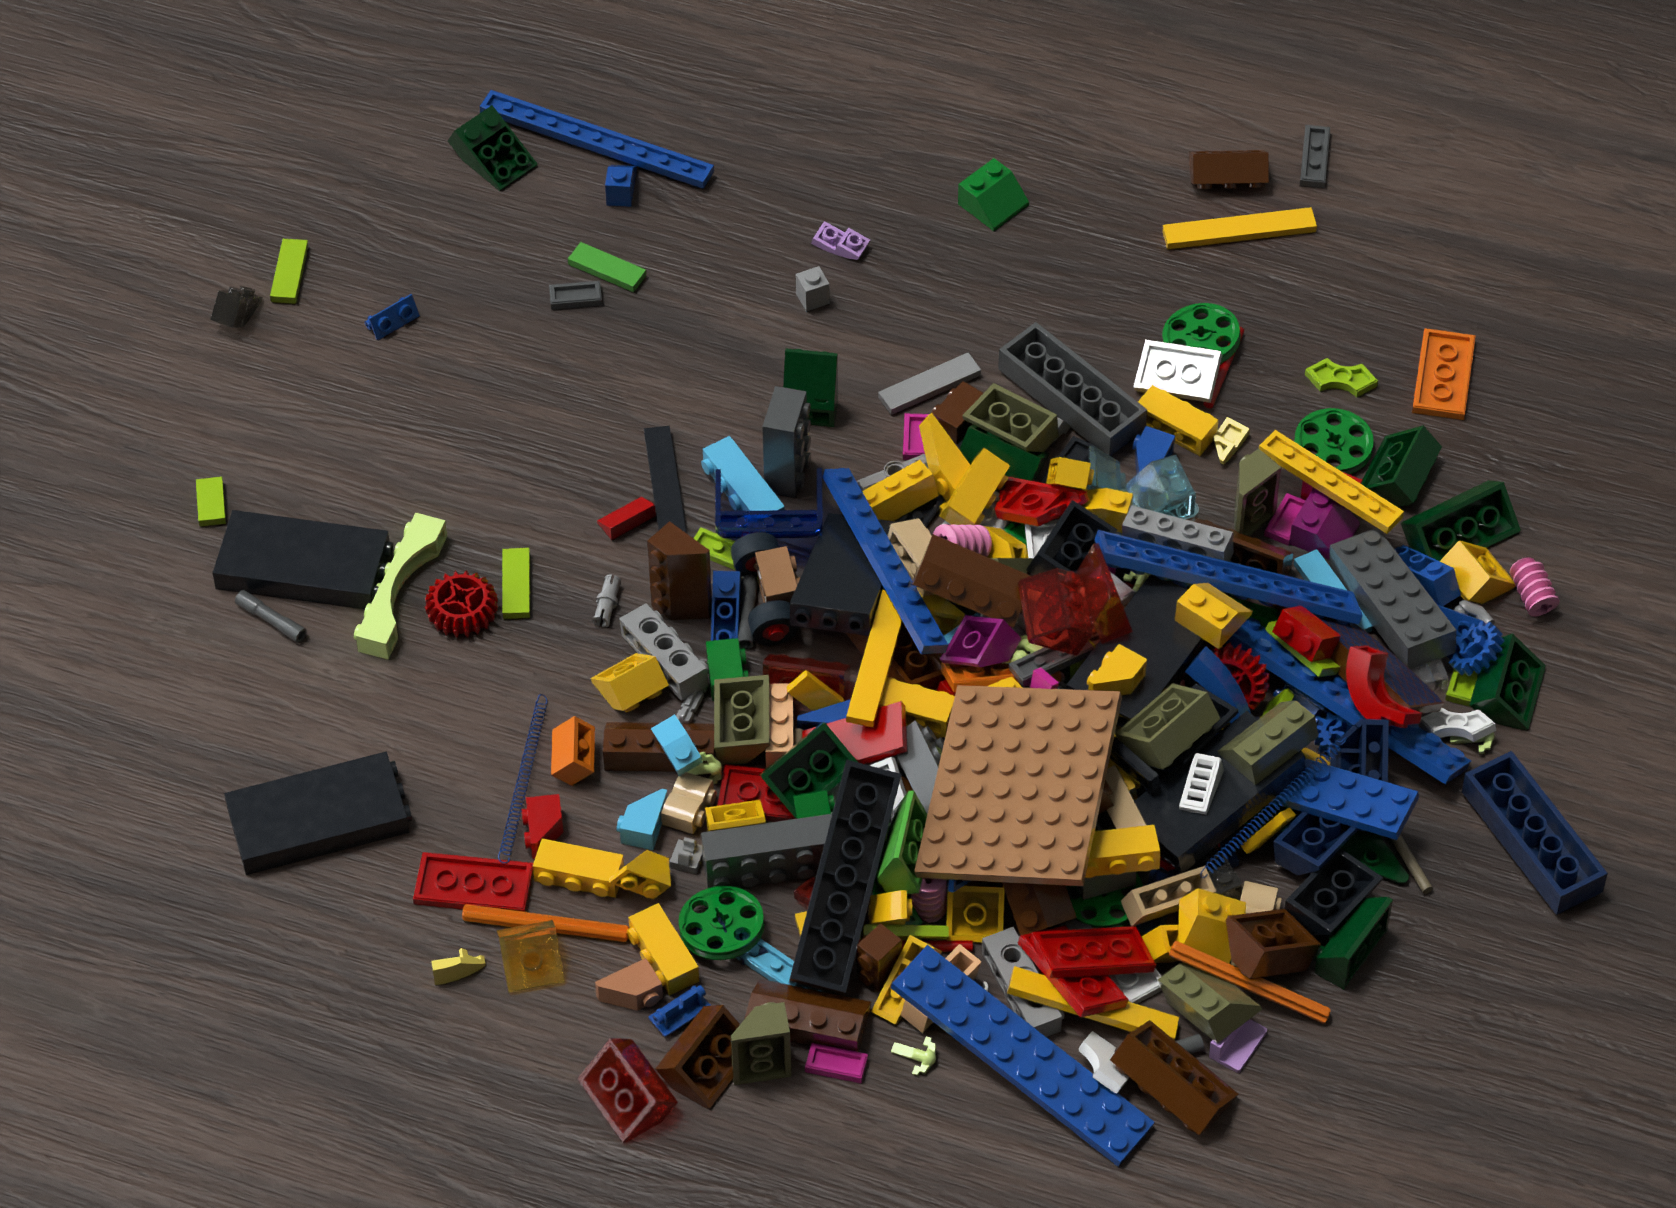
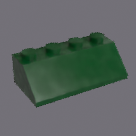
M1490 480L1401 522L1409 547L1438 561H1441L1459 540L1487 548L1521 531L1504 482Z

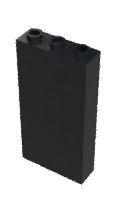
M232 510L212 573L215 589L233 592L245 590L250 594L365 609L368 603H372L379 587L376 585L384 578L387 558L392 557L394 545L393 542H390L389 533L386 530Z
M828 513L790 601V625L869 636L881 592L885 589L842 514ZM878 519L888 536L890 525L897 522Z
M1150 574L1067 683L1066 689L1088 690L1089 685L1086 683L1089 675L1093 670L1098 671L1102 666L1104 656L1109 651L1113 652L1118 644L1147 659L1146 675L1131 694L1121 695L1122 701L1116 725L1118 729H1121L1172 683L1177 684L1192 660L1208 643L1175 621L1177 600L1188 589L1171 582V580L1164 581Z
M1248 711L1244 712L1214 736L1197 752L1221 758L1224 768L1207 815L1179 809L1194 756L1185 765L1177 766L1160 780L1161 791L1155 796L1146 791L1134 800L1146 824L1155 825L1160 856L1181 874L1262 810L1277 795H1280V792L1287 789V785H1291V782H1294L1298 775H1302V771H1305L1306 758L1303 752L1299 751L1257 785H1254L1218 754V750L1260 719L1258 716L1255 718ZM1199 777V778H1198V779H1203V780H1209L1208 778H1202V777ZM1194 788L1196 790L1206 791V789ZM1190 798V800L1203 802V799L1200 798Z
M387 751L224 793L245 874L249 875L409 833L408 822L412 821L409 805L403 806L402 799H405L402 783H396L395 777H399L395 761H389Z

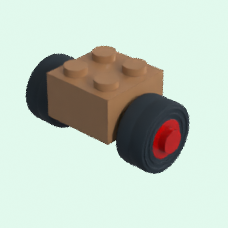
M757 532L745 535L734 542L731 547V556L736 571H740L741 576L754 575L758 577L763 604L755 607L748 616L752 638L756 643L767 646L787 642L799 631L798 626L790 625V601L800 580V577L797 578L796 574L797 564L795 556H789L787 546L779 548L778 541L769 533Z

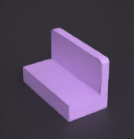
M1249 1019L1218 1044L1212 1040L1209 1058L1236 1073H1240L1267 1034V1028Z

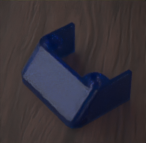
M817 468V510L722 511L721 469H716L715 530L720 537L739 539L751 533L764 532L773 535L775 538H812L821 533L823 529L822 468Z

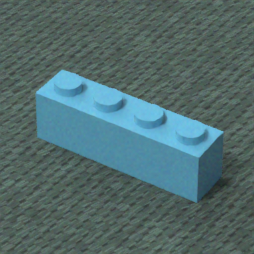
M730 436L703 448V460L701 461L703 470L707 475L711 474L718 490L728 496L731 507L741 513L743 521L748 528H752L755 533H765L785 523V506Z

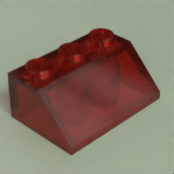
M1099 543L1093 544L1075 574L1079 585L1074 586L1080 602L1084 601L1080 604L1085 617H1091L1087 619L1092 635L1098 633L1101 643H1105L1133 631Z
M1056 568L1020 579L1018 588L1028 642L1078 656L1093 635L1081 574Z
M769 654L763 661V675H769L770 684L791 683L807 670L846 701L850 683V665L840 662L818 661L812 658L789 657L784 654Z
M610 1038L577 1078L623 1143H627L662 1123L678 1103L632 1039Z

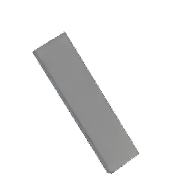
M965 353L879 391L878 398L888 412L893 415L952 389L962 381L967 382L981 376V369L971 355Z

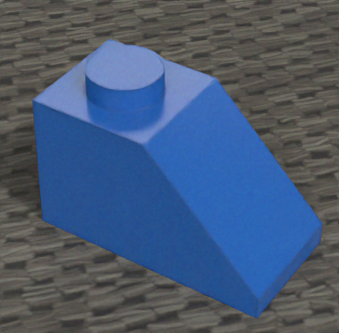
M608 166L605 182L607 206H632L637 166Z

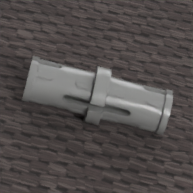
M612 574L605 576L602 591L597 596V609L592 621L598 627L600 626L601 619L603 620V628L609 626L612 610L617 606L618 599L616 596L622 581L616 575L614 576L613 583L610 582Z

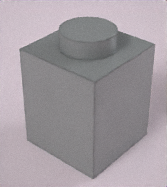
M819 266L796 274V295L806 312L830 304L829 282Z

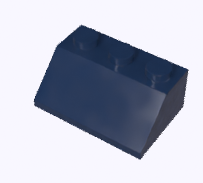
M1303 811L1274 840L1275 863L1296 875L1319 871L1359 829Z

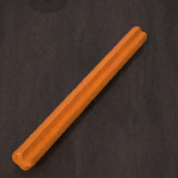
M469 904L464 905L462 911L463 920L469 922L621 942L628 940L627 930L629 926Z
M1175 941L1171 946L1169 956L1320 1023H1325L1329 1018L1330 1008L1263 978L1249 979L1240 972L1238 967L1181 942Z

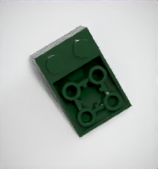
M493 105L454 130L448 139V143L462 161L498 191L538 165Z
M785 348L783 387L806 391L807 403L811 404L808 420H811V425L834 427L838 407V353Z

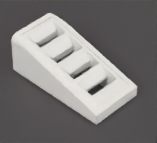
M1199 753L1195 754L1180 801V810L1207 815L1224 772L1221 758ZM1199 777L1208 778L1209 780H1203V779H1198V778H1199ZM1194 788L1206 789V791L1196 790ZM1190 798H1200L1203 799V802L1190 800Z

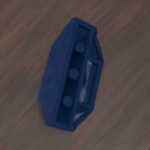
M1360 719L1338 739V741L1343 740L1341 743L1335 742L1341 748V752L1336 749L1335 745L1331 746L1337 751L1338 755L1334 754L1330 749V753L1334 756V758L1330 757V766L1388 782L1389 720ZM1347 737L1346 742L1343 745H1340L1345 741L1344 738Z

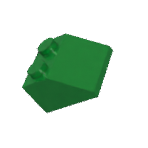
M995 158L958 184V205L992 231L998 229L1029 205V200L1013 172Z

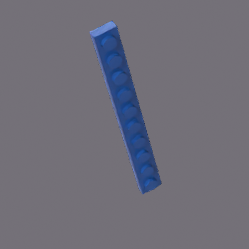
M490 90L480 105V113L493 105L505 122L704 189L714 173V165L493 90Z
M825 469L822 478L920 654L946 653L948 643L916 586L911 585L912 579L850 469Z

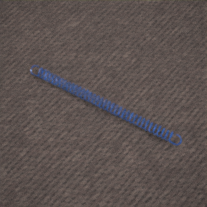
M540 694L536 701L522 758L523 764L524 762H530L531 766H533L532 762H534L535 753H530L527 750L535 751L537 747L531 749L527 743L530 741L537 743V741L530 739L529 735L531 733H536L540 737L539 733H541L540 729H542L543 720H537L535 717L543 718L544 716H538L536 713L544 714L546 712L547 706L541 708L537 704L539 697L543 694ZM540 708V709H544L545 711H544V712H540V711H538L537 709ZM534 721H540L542 724H536ZM532 725H539V726H541V728H535V727L531 728V726H532ZM532 729H537V730H539L540 732H539V733L534 732V731H532ZM526 754H532L534 757H528ZM524 758H531V759H533V761H527V760L523 761V759H524ZM521 763L515 786L517 789L518 787H523L527 791L528 782H522L520 779L528 780L529 778H524L521 775L525 774L522 772L523 770L529 772L530 770L524 769ZM525 783L527 786H517V784ZM516 788L514 789L515 792L513 793L510 813L506 822V830L504 831L500 852H510V854L505 855L512 854L511 850L513 848L511 846L514 845L512 842L515 841L514 838L516 837L515 833L509 832L507 827H509L508 825L517 827L520 820L519 816L512 814L511 809L518 808L521 810L523 808V803H517L514 800L523 801L525 797L523 799L516 797ZM520 804L522 807H512V805ZM510 817H517V818H519V819H518V820H514V819H512V818H510ZM516 821L518 824H508V822ZM506 834H513L514 837H510ZM505 838H512L513 841H504L510 842L512 845H506L503 840ZM504 846L510 847L511 850L505 849Z
M1347 737L1344 738L1345 741L1340 745H1343L1346 742ZM1335 740L1334 744H1331L1330 747H1327V751H1323V754H1320V758L1317 757L1316 761H1313L1312 764L1309 765V768H1305V771H1302V775H1298V778H1295L1294 782H1291V785H1287V789H1284L1283 792H1280V796L1277 795L1276 799H1273L1272 802L1269 803V806H1265V809L1262 810V813H1258V816H1255L1254 820H1251V823L1247 824V827H1244L1243 830H1240V834H1236V837H1233L1232 841H1229V844L1225 845V848H1222L1221 851H1218V855H1214V858H1211L1210 862H1207L1206 867H1208V869L1212 873H1214V871L1208 866V863H1211L1212 866L1216 870H1218L1217 866L1213 864L1211 860H1215L1216 863L1219 866H1221V863L1215 859V856H1218L1223 863H1225V860L1221 856H1219V852H1221L1226 859H1229V857L1222 850L1225 849L1228 852V854L1232 856V853L1226 848V846L1228 845L1234 852H1236L1235 848L1230 845V842H1233L1234 845L1238 849H1240L1239 845L1235 843L1233 839H1237L1238 842L1241 845H1243V842L1237 838V835H1240L1242 839L1247 842V839L1243 835H1241V831H1243L1248 838H1251V836L1244 829L1247 828L1250 831V833L1254 835V832L1248 827V825L1250 824L1256 831H1258L1257 827L1252 824V821H1255V823L1260 828H1262L1261 824L1257 822L1255 818H1259V820L1263 824H1265V821L1259 817V814H1262L1263 817L1267 821H1269V818L1265 814H1263V811L1265 810L1270 817H1273V815L1269 811H1267L1266 807H1269L1271 811L1276 814V811L1272 807H1270V804H1273L1277 810H1280V808L1274 803V800H1276L1279 803L1280 801L1277 799V797H1281L1282 800L1284 799L1286 801V799L1281 796V793H1284V795L1286 797L1288 796V799L1291 800L1290 796L1285 793V790H1288V792L1292 796H1294V793L1288 789V786H1291L1292 789L1296 793H1298V790L1292 786V783H1295L1299 789H1302V787L1298 783H1296L1295 780L1298 779L1299 782L1303 786H1305V783L1299 779V776H1302L1303 779L1309 783V780L1305 776H1303V772H1305L1310 779H1313V777L1306 771V769H1309L1310 772L1316 776V773L1312 769H1310V766L1312 765L1317 772H1320V770L1313 763L1316 762L1318 766L1323 769V766L1319 762H1317V759H1320L1324 765H1327L1326 762H1323L1324 760L1321 758V755H1323L1327 761L1331 762L1330 759L1328 760L1326 758L1327 756L1324 754V752H1327L1331 758H1334L1333 754L1328 751V748H1330L1334 754L1338 755L1337 751L1333 749L1331 746L1335 745L1336 749L1341 752V748L1337 746L1335 742L1337 741L1341 743L1343 740Z

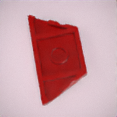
M1008 477L1004 484V490H1000V500L996 503L995 513L998 519L1039 527L1061 516L1072 500L1079 505H1083L1089 501L1087 491Z

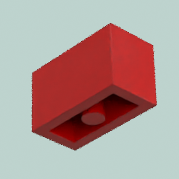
M1303 606L1283 609L1272 631L1310 662L1331 658L1341 637L1339 633Z

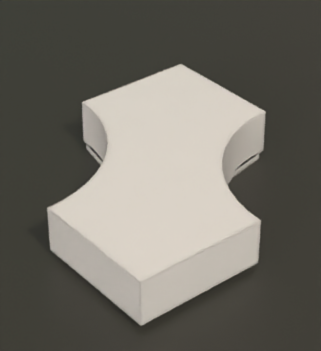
M1441 708L1439 712H1432L1422 717L1419 724L1421 729L1428 733H1433L1440 738L1460 736L1472 742L1496 731L1495 723L1480 710L1468 713H1454Z
M1092 1031L1079 1047V1052L1091 1063L1094 1070L1092 1077L1117 1094L1127 1082L1129 1076L1120 1073L1116 1069V1065L1110 1061L1116 1047Z

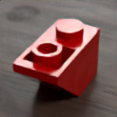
M559 794L526 797L527 809H521L523 826L529 825V832H524L526 849L531 848L532 859H535L542 839L556 841L563 833Z

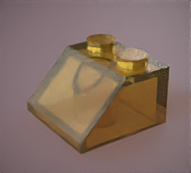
M553 920L497 930L508 993L565 982L556 927Z

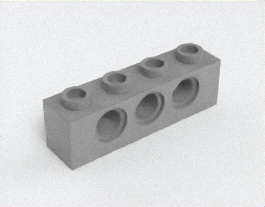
M1131 505L1122 524V534L1126 537L1230 562L1234 553L1233 532Z
M646 603L619 618L622 637L638 654L656 656L669 684L668 687L681 701L687 699L693 692H699L709 686L707 676L709 669L707 664L702 659L698 660L690 645L683 643L679 639L675 629L671 626L668 627L664 623L661 614L657 610L653 611Z
M1014 927L982 938V955L1012 1011L1045 1037L1061 1032L1062 1019H1064V1012L1062 1010L1007 994L1014 966L1040 974V969L1017 943L1020 936H1018ZM1009 960H1014V961H1017V962L1011 963V962H1008V961H1009ZM1032 1005H1039L1041 1007L1035 1008Z

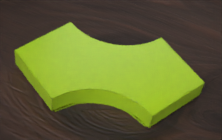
M1326 358L1305 369V376L1320 392L1336 388L1346 390L1357 398L1378 386V380L1363 364L1341 366Z

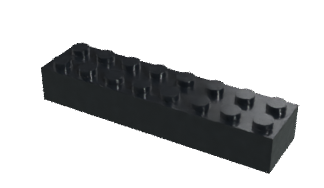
M846 760L788 983L845 996L902 774Z

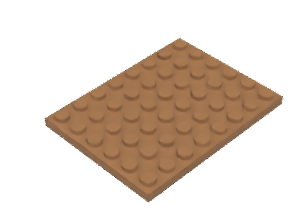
M957 685L914 870L916 877L1084 886L1122 701L1120 691Z

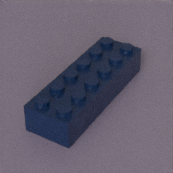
M1512 751L1465 773L1462 793L1556 915L1604 891L1608 873Z

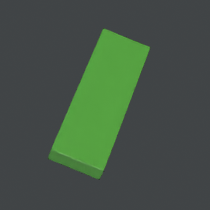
M582 242L579 243L568 257V265L631 292H634L646 277V269Z

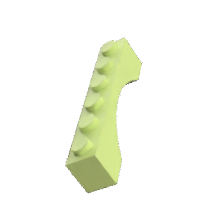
M415 513L412 521L407 522L404 529V537L395 546L394 558L391 563H387L382 582L376 585L379 587L372 603H368L365 608L362 624L356 626L354 640L357 641L358 652L389 659L398 641L397 626L393 616L397 594L404 582L415 570L426 562L438 557L447 538L445 520Z

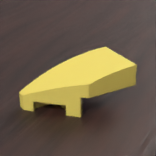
M1228 417L1213 437L1219 461L1223 465L1236 453L1250 434L1248 427Z
M461 948L459 950L460 957L432 961L435 985L453 982L477 972L486 966L485 957L482 955L477 957L470 956L466 949Z

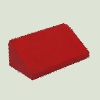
M640 497L597 520V523L608 537L613 540L656 517V508L651 501Z

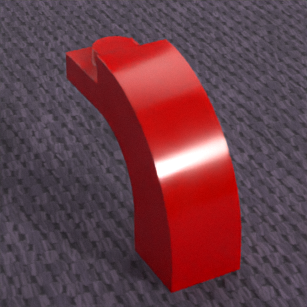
M1368 645L1350 646L1346 666L1347 685L1352 701L1363 717L1366 719L1389 720V726L1407 728L1410 724H1420L1421 712L1395 702L1387 692L1384 672L1388 653Z

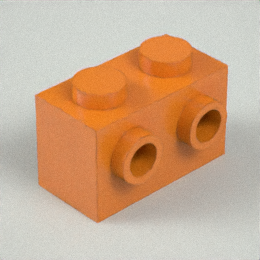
M573 716L552 729V776L572 786L594 773L595 726Z

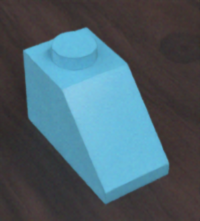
M675 715L651 728L678 776L703 763L701 755Z
M660 789L627 805L624 816L620 815L617 822L616 830L620 832L621 844L654 850L662 826L661 812L668 798L666 789Z

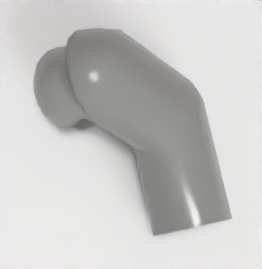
M1468 600L1460 601L1459 605L1454 609V611L1466 615L1470 614L1486 624L1491 622L1494 625L1495 623L1494 619L1481 605Z

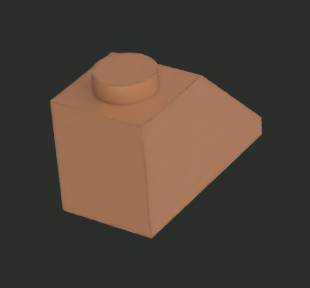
M646 958L595 982L596 997L600 1002L638 1011L644 1007H652L659 1000L663 999L662 983Z

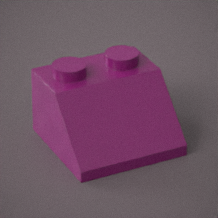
M1313 487L1292 524L1289 544L1308 552L1317 549L1323 558L1330 560V545L1353 537L1360 526V522L1350 510Z
M965 615L948 644L946 653H943L940 661L942 663L984 667L1006 662L1014 654L1021 641V637L1004 619Z

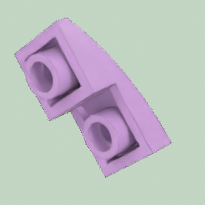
M824 221L813 237L811 244L829 253L858 260L868 246L870 239L850 228L843 232Z

